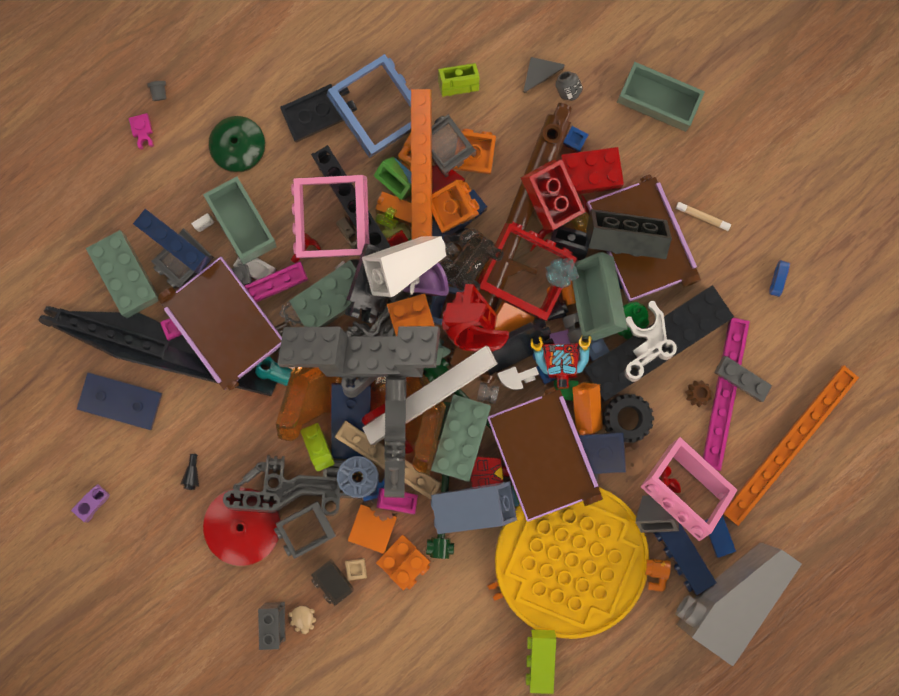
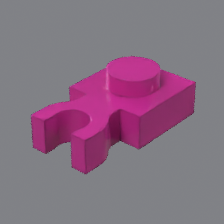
M146 113L130 117L129 122L132 134L135 138L138 137V148L140 150L144 149V141H148L149 146L153 147V141L148 135L153 133L149 115Z

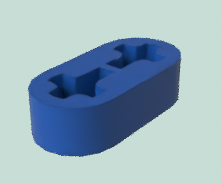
M778 261L769 289L770 295L781 296L790 267L789 262Z

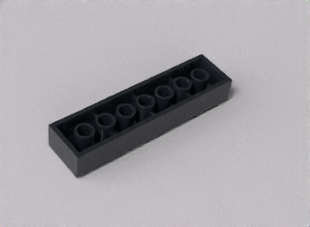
M713 285L664 316L667 340H672L677 348L673 357L734 318ZM654 323L651 324L650 326H648V327L645 328V329H648V328L652 327V326L654 325ZM633 336L583 369L582 372L590 383L600 384L602 402L610 399L634 383L625 377V369L630 362L637 358L633 351L647 341L645 338ZM662 347V351L664 353H671V349L669 347ZM656 357L643 366L644 373L642 377L668 360ZM632 367L630 374L637 376L638 369Z

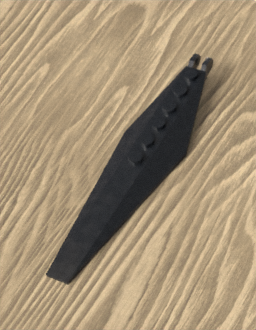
M46 306L44 312L48 316L41 315L38 319L41 324L48 327L52 326L117 359L217 383L183 335L167 340L161 323L141 313H136L126 318L120 312L68 311ZM253 368L237 381L239 385L236 388L272 396L278 382L268 378H259Z

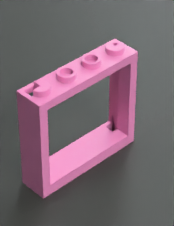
M364 175L294 179V184L291 185V192L294 196L292 213L295 215L293 234L296 235V242L293 244V250L296 257L361 256L364 244H369L367 177ZM355 183L357 249L305 251L303 185Z
M681 437L668 446L641 485L643 490L699 541L712 533L737 492V489ZM673 457L720 500L707 522L659 479Z

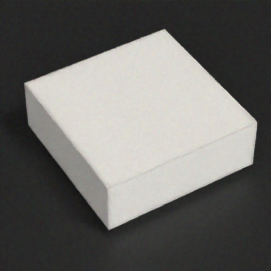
M207 213L191 224L198 232H201L214 224L215 221Z

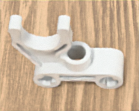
M650 301L648 304V308L655 315V323L652 327L641 329L634 324L632 317L626 318L627 326L632 334L647 340L633 351L637 358L630 362L625 369V377L632 382H636L642 377L644 373L643 366L656 357L663 360L671 359L677 350L676 344L672 340H667L664 314L657 307L655 301ZM662 347H669L671 349V353H664L662 351ZM632 367L638 369L637 376L630 374Z

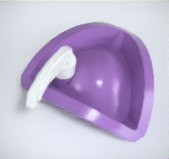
M436 263L405 287L403 291L411 293V295L425 293L428 296H446L449 293V287L444 269L439 263Z

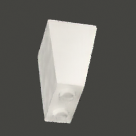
M421 236L362 257L372 295L395 296L446 256V247L442 236Z

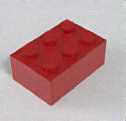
M618 147L563 154L560 157L578 195L621 189L624 185Z
M562 159L552 160L520 177L544 230H554L585 213Z

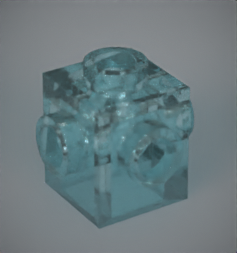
M562 258L551 261V265L546 267V278L554 286L564 288L571 284L570 281L579 278L573 259L566 258L562 260Z

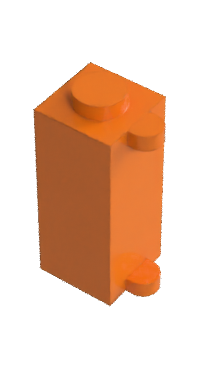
M382 191L377 201L376 212L412 226V203Z
M583 382L573 387L576 431L579 432V435H594L603 429L600 384Z

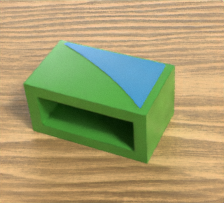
M395 157L382 161L373 176L399 199L403 200L411 196V171Z

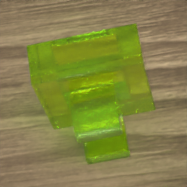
M392 207L387 208L385 214L379 213L375 221L392 230L396 228L399 222L394 219L397 210Z

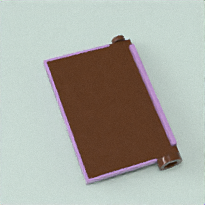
M650 174L642 177L640 183L586 203L589 212H591V209L663 219L668 222L672 240L666 259L647 256L636 257L631 254H615L607 251L608 255L614 257L617 277L628 302L678 283H682L683 288L701 281L696 269L697 265L660 182L658 183L657 178H652Z
M221 256L179 290L175 291L174 288H168L157 298L164 307L165 312L223 390L228 388L230 391L239 385L237 381L281 346L282 336Z
M555 387L545 390L544 396L488 417L527 522L583 501L584 506L603 500L560 389L556 391Z

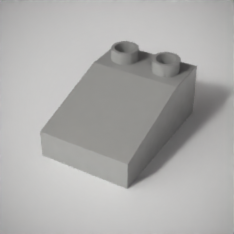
M760 542L715 579L717 582L715 585L696 595L694 599L689 595L686 596L679 604L675 613L676 616L681 618L677 625L693 639L734 666L802 563L782 549Z

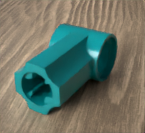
M269 356L260 362L255 369V373L259 378H268L287 387L295 370L288 367H280ZM261 365H266L269 369L264 370L261 368Z

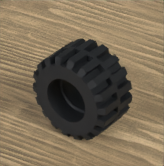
M635 394L620 395L606 405V410L603 412V425L606 426L605 430L609 434L624 433V442L633 443L644 439V436L650 433L649 430L652 429V421L654 420V416H652L653 410L649 407L650 404L644 401V398L641 396H636ZM631 407L636 410L639 420L634 429L625 430L619 425L618 413L622 408Z

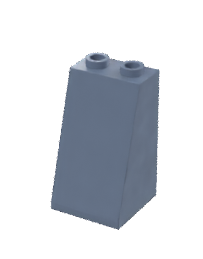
M510 481L431 495V507L434 510V526L437 529V534L499 527L517 520Z

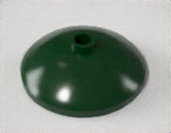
M231 116L221 120L211 131L209 151L213 160L221 168L230 172H244L256 166L262 159L265 152V137L261 128L253 120L243 116ZM237 138L238 142L233 144L232 139Z

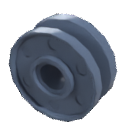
M354 456L341 464L337 472V481L340 489L345 494L353 498H364L376 490L379 483V473L377 467L369 459ZM357 472L363 474V480L359 483L353 480V476Z

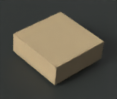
M365 558L345 561L348 581L367 578Z

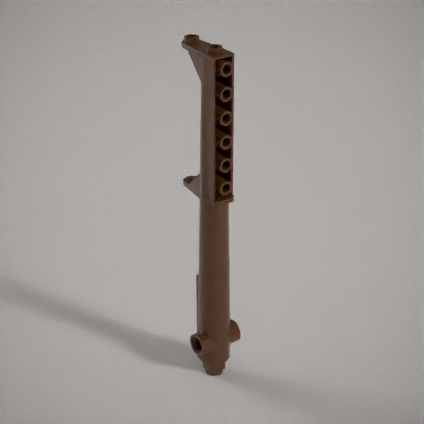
M558 103L554 114L547 115L524 175L557 159L571 124L568 119L572 107L564 103ZM547 135H552L554 139H549ZM521 181L506 223L512 224V222L520 224L523 226L522 230L525 231L534 207ZM510 232L486 281L487 283L504 290L508 278L522 271L537 275V270L513 260L521 241L520 237ZM478 288L480 294L495 311L500 298ZM456 346L455 349L451 348L447 359L451 360L449 364L456 366L477 351H465ZM485 373L480 375V380L488 384L495 380L494 377Z

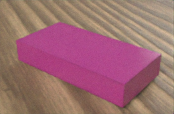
M380 488L377 508L415 514L418 495L404 493V498L384 497V488Z

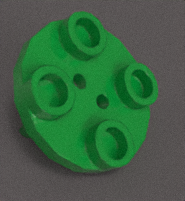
M631 302L623 306L625 318L632 317L634 324L641 329L648 327V310L643 304ZM628 326V329L618 332L625 339L633 336Z

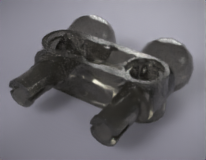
M468 228L460 233L459 245L462 250L454 261L443 260L439 264L445 271L448 284L453 285L459 291H464L465 284H473L479 291L481 285L475 281V278L490 258L500 261L504 253L501 249L495 247L492 240L486 238L478 230Z

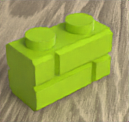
M476 63L438 69V84L442 97L479 91L480 77Z
M319 423L303 428L301 434L316 471H321L334 465L335 462Z

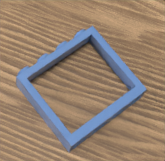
M385 54L327 91V97L369 158L411 132V122L374 145L339 92L382 65L411 108V89L407 88L404 77L395 70V64L392 59L387 58Z

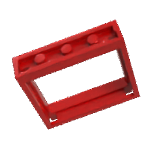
M512 222V224L505 223L475 286L547 321L577 258L568 249L555 247V242L549 239L543 241L536 232L522 230L523 226L515 222ZM510 232L564 260L540 309L486 282Z

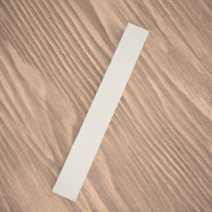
M488 346L483 347L406 398V424L497 365ZM385 413L363 427L370 445H374L385 438Z

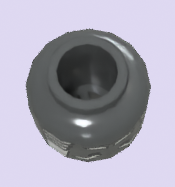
M566 71L558 76L555 86L560 97L564 100H576L583 91L578 75Z

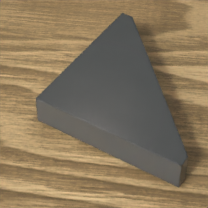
M531 57L523 92L527 93L533 87L563 70L565 64Z

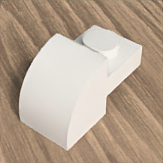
M512 367L497 373V377L506 388L520 390L523 389L521 381L524 380L525 383L536 380L535 376L539 373L536 367L521 373L517 372L516 367Z

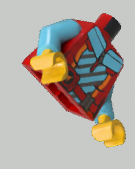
M581 335L579 343L543 345L541 337H539L540 343L534 344L533 339H531V347L534 349L536 363L544 374L549 375V378H557L558 389L569 388V378H576L577 374L585 368L589 361V346L592 340L590 336L588 342L585 343L582 341L583 335Z

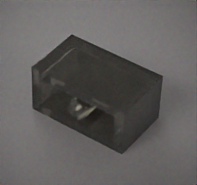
M332 559L311 574L313 577L311 579L312 583L317 589L321 588L323 590L325 600L334 606L355 590Z

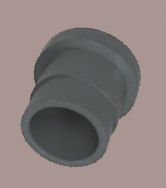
M166 81L147 83V87L150 88L152 101L167 99Z

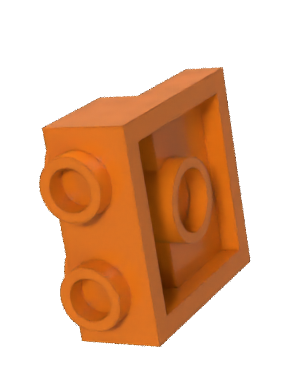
M463 129L461 132L476 150V156H469L464 160L462 166L459 168L456 166L453 169L491 175L496 136L491 132L483 131L480 134L474 133L471 129ZM457 137L455 155L466 148L459 137Z
M456 180L432 194V214L442 233L479 215L477 211L479 205L475 199H471L469 195L471 189L467 182Z
M425 293L387 304L396 336L398 335L399 326H435Z
M402 534L379 558L376 564L404 591L406 588L410 590L416 584L415 578L419 574L423 576L430 569L428 564L431 560Z

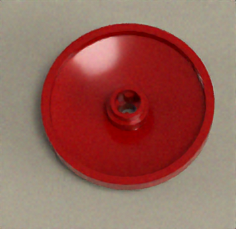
M240 488V491L260 492L252 488ZM224 492L210 504L206 511L203 522L205 541L211 552L228 564L246 566L257 563L267 557L279 541L274 530L277 528L275 523L281 520L279 511L268 513L230 510L223 503V496L226 493ZM232 496V498L228 499V501L231 503V505H233L234 501L241 502V506H243L244 496H241L242 500H237L234 496ZM250 497L247 500V505L255 506L258 501L257 498ZM261 497V507H263V503L269 504L270 508L273 507L274 502L272 500L264 502V497ZM238 524H242L244 529L239 531Z

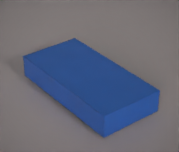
M722 515L712 533L709 534L717 558L736 552Z

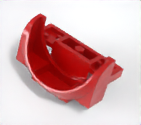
M465 284L463 292H456V298L453 300V303H447L446 310L443 312L442 328L458 348L465 351H479L483 347L488 346L491 351H496L505 345L509 337L508 331L495 330L497 314L473 284Z

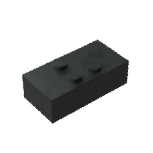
M591 209L586 228L589 248L611 251L615 254L626 253L636 257L647 256L666 259L672 240L667 220Z

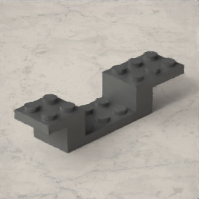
M399 326L397 336L348 337L341 327H284L278 365L280 367H318L326 376L422 377L423 368H436L440 328L438 326Z

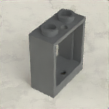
M318 501L275 523L277 528L274 530L278 538H283L286 543L283 548L288 557L292 555L294 559L336 537ZM313 510L325 535L295 551L283 525Z

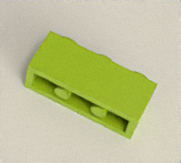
M531 630V637H527V649H530V655L526 657V667H530L529 673H526V686H529L530 693L554 694L555 630Z

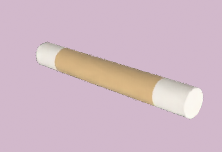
M678 202L675 208L726 231L731 227V224L681 202Z

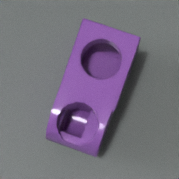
M98 484L71 511L83 522L88 523L95 512L106 502L110 494Z

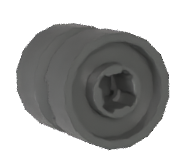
M578 313L562 318L565 329L569 330L567 335L570 344L579 342L582 335L581 328L575 329V324L579 323L580 325Z

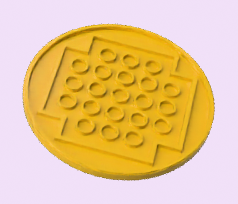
M599 487L603 500L584 506L583 501L529 522H527L521 504H519L515 508L517 520L502 526L495 549L497 582L504 599L513 612L533 629L555 630L556 637L577 639L590 637L602 633L619 623L639 600L647 580V575H645L646 559H649L647 539L645 533L640 532L635 522L636 516L633 511L611 492Z

